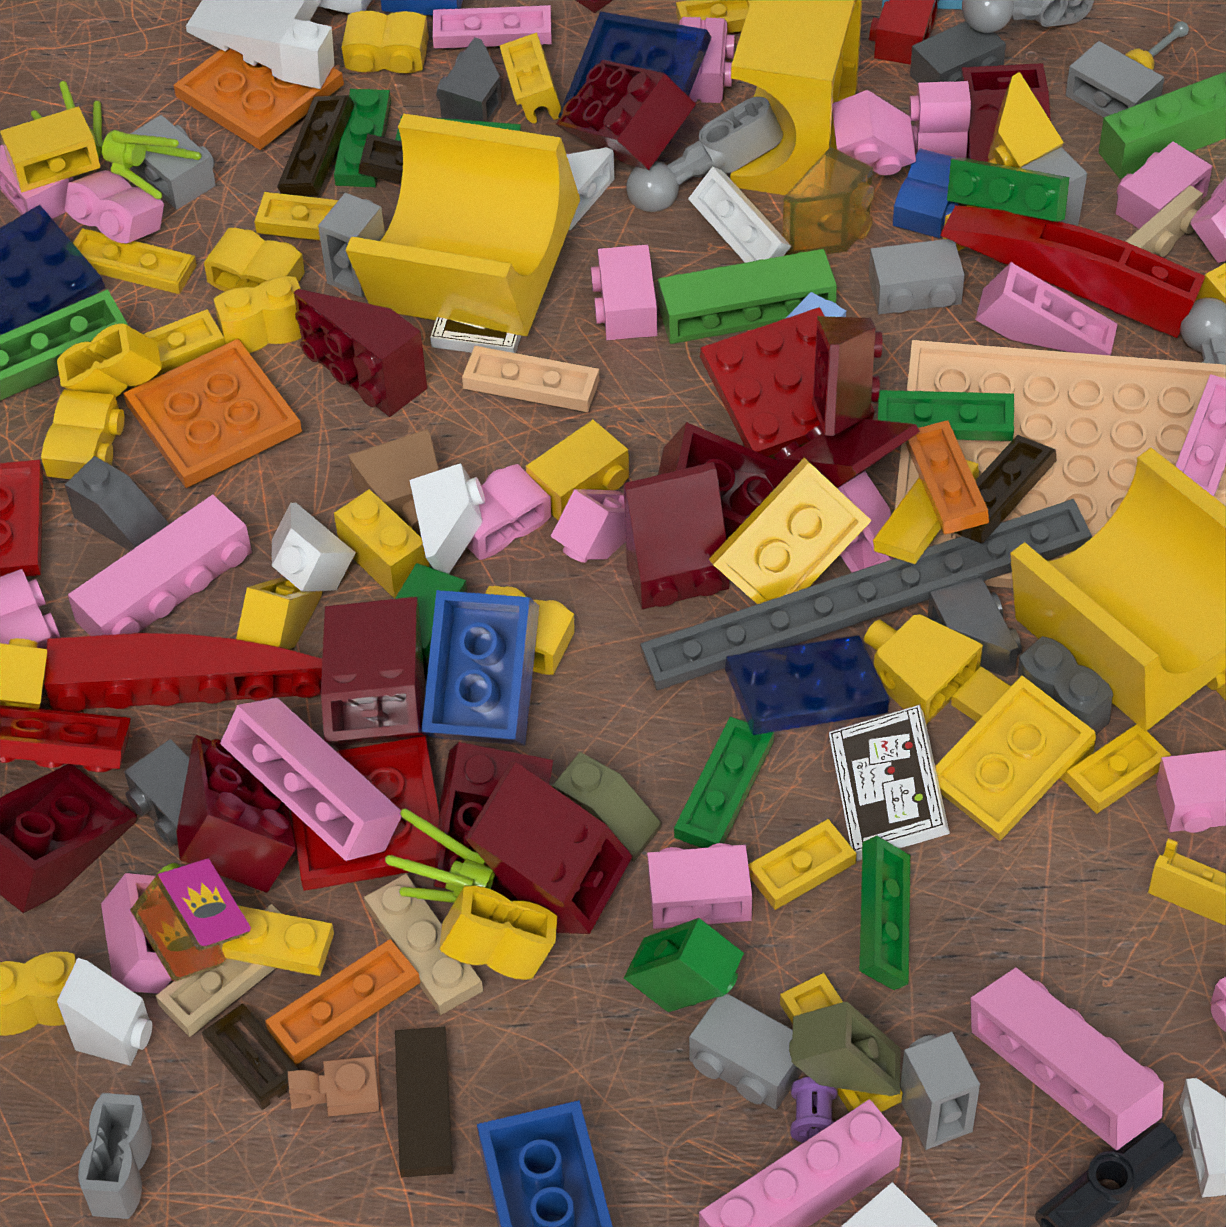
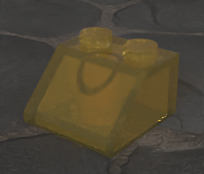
M830 147L783 198L782 236L791 245L784 256L824 249L825 254L847 252L858 239L865 238L873 223V218L870 216L871 201L875 192V188L872 186L873 167Z

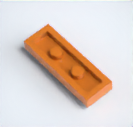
M949 421L918 428L920 432L906 441V446L944 535L988 524V508Z
M389 939L266 1019L267 1030L288 1057L297 1065L420 984L419 973L393 941Z

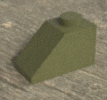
M582 752L578 753L552 785L553 788L605 823L633 856L631 859L633 862L636 861L661 829L660 820L621 774Z
M847 1001L793 1016V1035L789 1043L791 1062L818 1085L887 1096L900 1094L901 1048Z

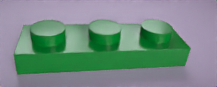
M350 88L349 95L354 103V108L340 140L334 171L335 186L376 188L377 178L359 174V164L367 134L385 137L391 106L390 90Z
M962 157L952 158L947 201L1005 210L1014 214L1057 222L1065 220L1070 177Z
M880 390L878 420L916 424L918 428L948 420L957 440L1012 441L1014 436V393Z
M731 716L729 717L674 826L675 839L700 848H708L714 844L725 843L774 743V731Z
M875 836L862 842L859 972L892 990H896L909 984L910 855L879 836Z

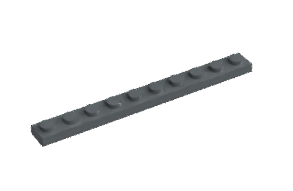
M1071 499L1002 522L983 544L961 536L928 547L916 564L895 558L640 643L641 653L656 691L929 600L931 591L982 577L985 581L1012 572L1010 553L1024 542L1045 560L1077 550L1090 540L1092 535L1075 500Z

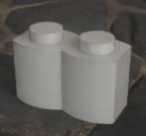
M102 1093L91 1111L89 1131L92 1141L86 1147L80 1160L78 1170L79 1183L92 1216L129 1219L135 1212L141 1198L142 1180L139 1170L143 1167L149 1156L152 1145V1133L138 1095Z

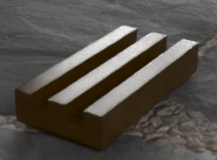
M243 1003L202 1031L203 1039L262 1110L270 1105L269 1099L275 1095L280 1098L287 1093L286 1087L289 1086L288 1071L300 1070ZM240 1021L283 1071L281 1075L277 1077L234 1027L235 1023ZM224 1032L267 1085L263 1088L259 1085L218 1035Z

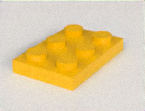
M803 458L709 560L756 604H760L810 587L872 520L811 463Z
M1021 675L935 766L941 795L997 840L1001 841L1096 740L1095 731Z

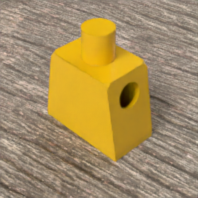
M921 614L913 615L899 630H895L881 619H878L869 627L864 636V642L877 651L874 655L873 668L875 682L903 709L919 705L924 713L926 725L952 700V695L980 668L982 644Z

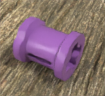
M803 1077L800 1080L794 1081L791 1085V1095L796 1099V1120L790 1126V1134L796 1141L804 1143L834 1123L832 1121V1100L836 1099L838 1088L818 1085L810 1077ZM812 1107L816 1108V1114L812 1113Z

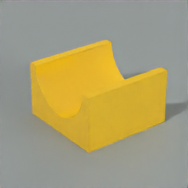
M751 0L731 64V79L741 80L757 86L754 97H764L769 101L783 131V138L775 148L736 171L731 172L730 179L738 188L827 202L840 155L836 145L832 104L853 96L857 92L862 0Z
M403 113L398 125L403 150V173L399 199L392 221L380 241L351 236L345 250L368 303L391 308L397 314L436 320L437 317L515 335L528 336L580 202V196L561 137Z
M1152 447L1137 457L1134 478L1126 496L1115 513L1084 545L1072 553L1052 561L1045 560L1025 542L1010 553L1015 619L1038 639L1043 636L1061 643L1074 656L1077 665L1085 666L1095 671L1109 684L1113 692L1112 703L1145 732L1226 669V506Z

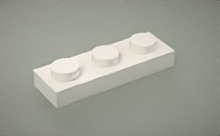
M712 166L688 198L745 263L784 256L791 247L785 238L721 169Z

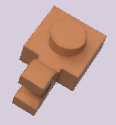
M374 1056L323 1061L324 1075L319 1076L307 1070L288 1071L291 1109L327 1103L328 1117L379 1111Z

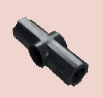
M1156 1122L1117 1151L1113 1149L1112 1151L1096 1155L1085 1173L1036 1211L1035 1220L1040 1227H1097L1107 1218L1116 1217L1124 1213L1129 1206L1130 1200L1182 1158L1184 1150L1179 1145L1176 1135L1163 1122ZM1103 1179L1113 1180L1121 1188L1110 1190L1104 1188L1098 1181Z

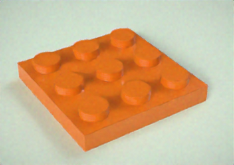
M229 48L226 51L221 49L173 86L177 98L261 150L305 116L314 97L330 96L344 85L343 73L334 67L331 69L321 89L282 81L272 76V69L260 63L253 66L243 61V54Z
M239 339L123 393L126 405L185 488L302 432L299 418Z

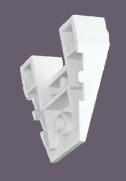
M202 0L187 23L186 31L223 51L231 48L243 54V61L253 66L260 63L272 69V76L282 81L321 89L334 66L332 27L313 23L310 19L318 7L351 14L357 11H365L371 0Z

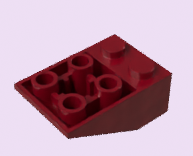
M601 60L599 64L589 71L586 83L578 94L566 103L563 108V114L556 125L598 149L605 147L612 149L614 157L628 165L649 170L693 110L696 103L665 73Z
M1043 63L962 67L961 81H968L971 100L967 141L968 159L984 162L990 161L988 154L1001 104L1012 76L1019 72L1051 121L1049 91Z
M297 289L294 292L297 310L295 317L300 328L302 340L300 346L303 353L312 362L318 361L330 370L332 376L340 384H347L358 392L368 406L372 408L376 406L387 416L391 417L428 389L421 331L391 308Z
M418 597L325 606L321 679L324 741L334 746H347L405 740L422 736L429 737L421 732L426 690Z
M196 734L192 742L176 830L179 859L191 864L209 858L219 875L268 893L296 849L288 807L220 744L221 740H209Z
M458 742L448 753L438 829L471 851L476 852L466 841L465 837L509 763L516 761L547 784H550L553 760ZM437 841L435 868L450 872L455 861L464 863L465 859ZM495 874L491 890L500 893L510 901H519ZM434 880L433 887L446 889V883Z
M516 761L509 763L465 837L466 841L519 901L538 904L557 916L556 933L590 934L633 857L605 823Z

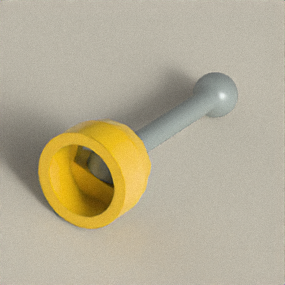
M1179 21L1173 26V31L1149 51L1136 48L1130 50L1125 55L1153 70V57L1177 37L1186 36L1189 27L1187 23Z

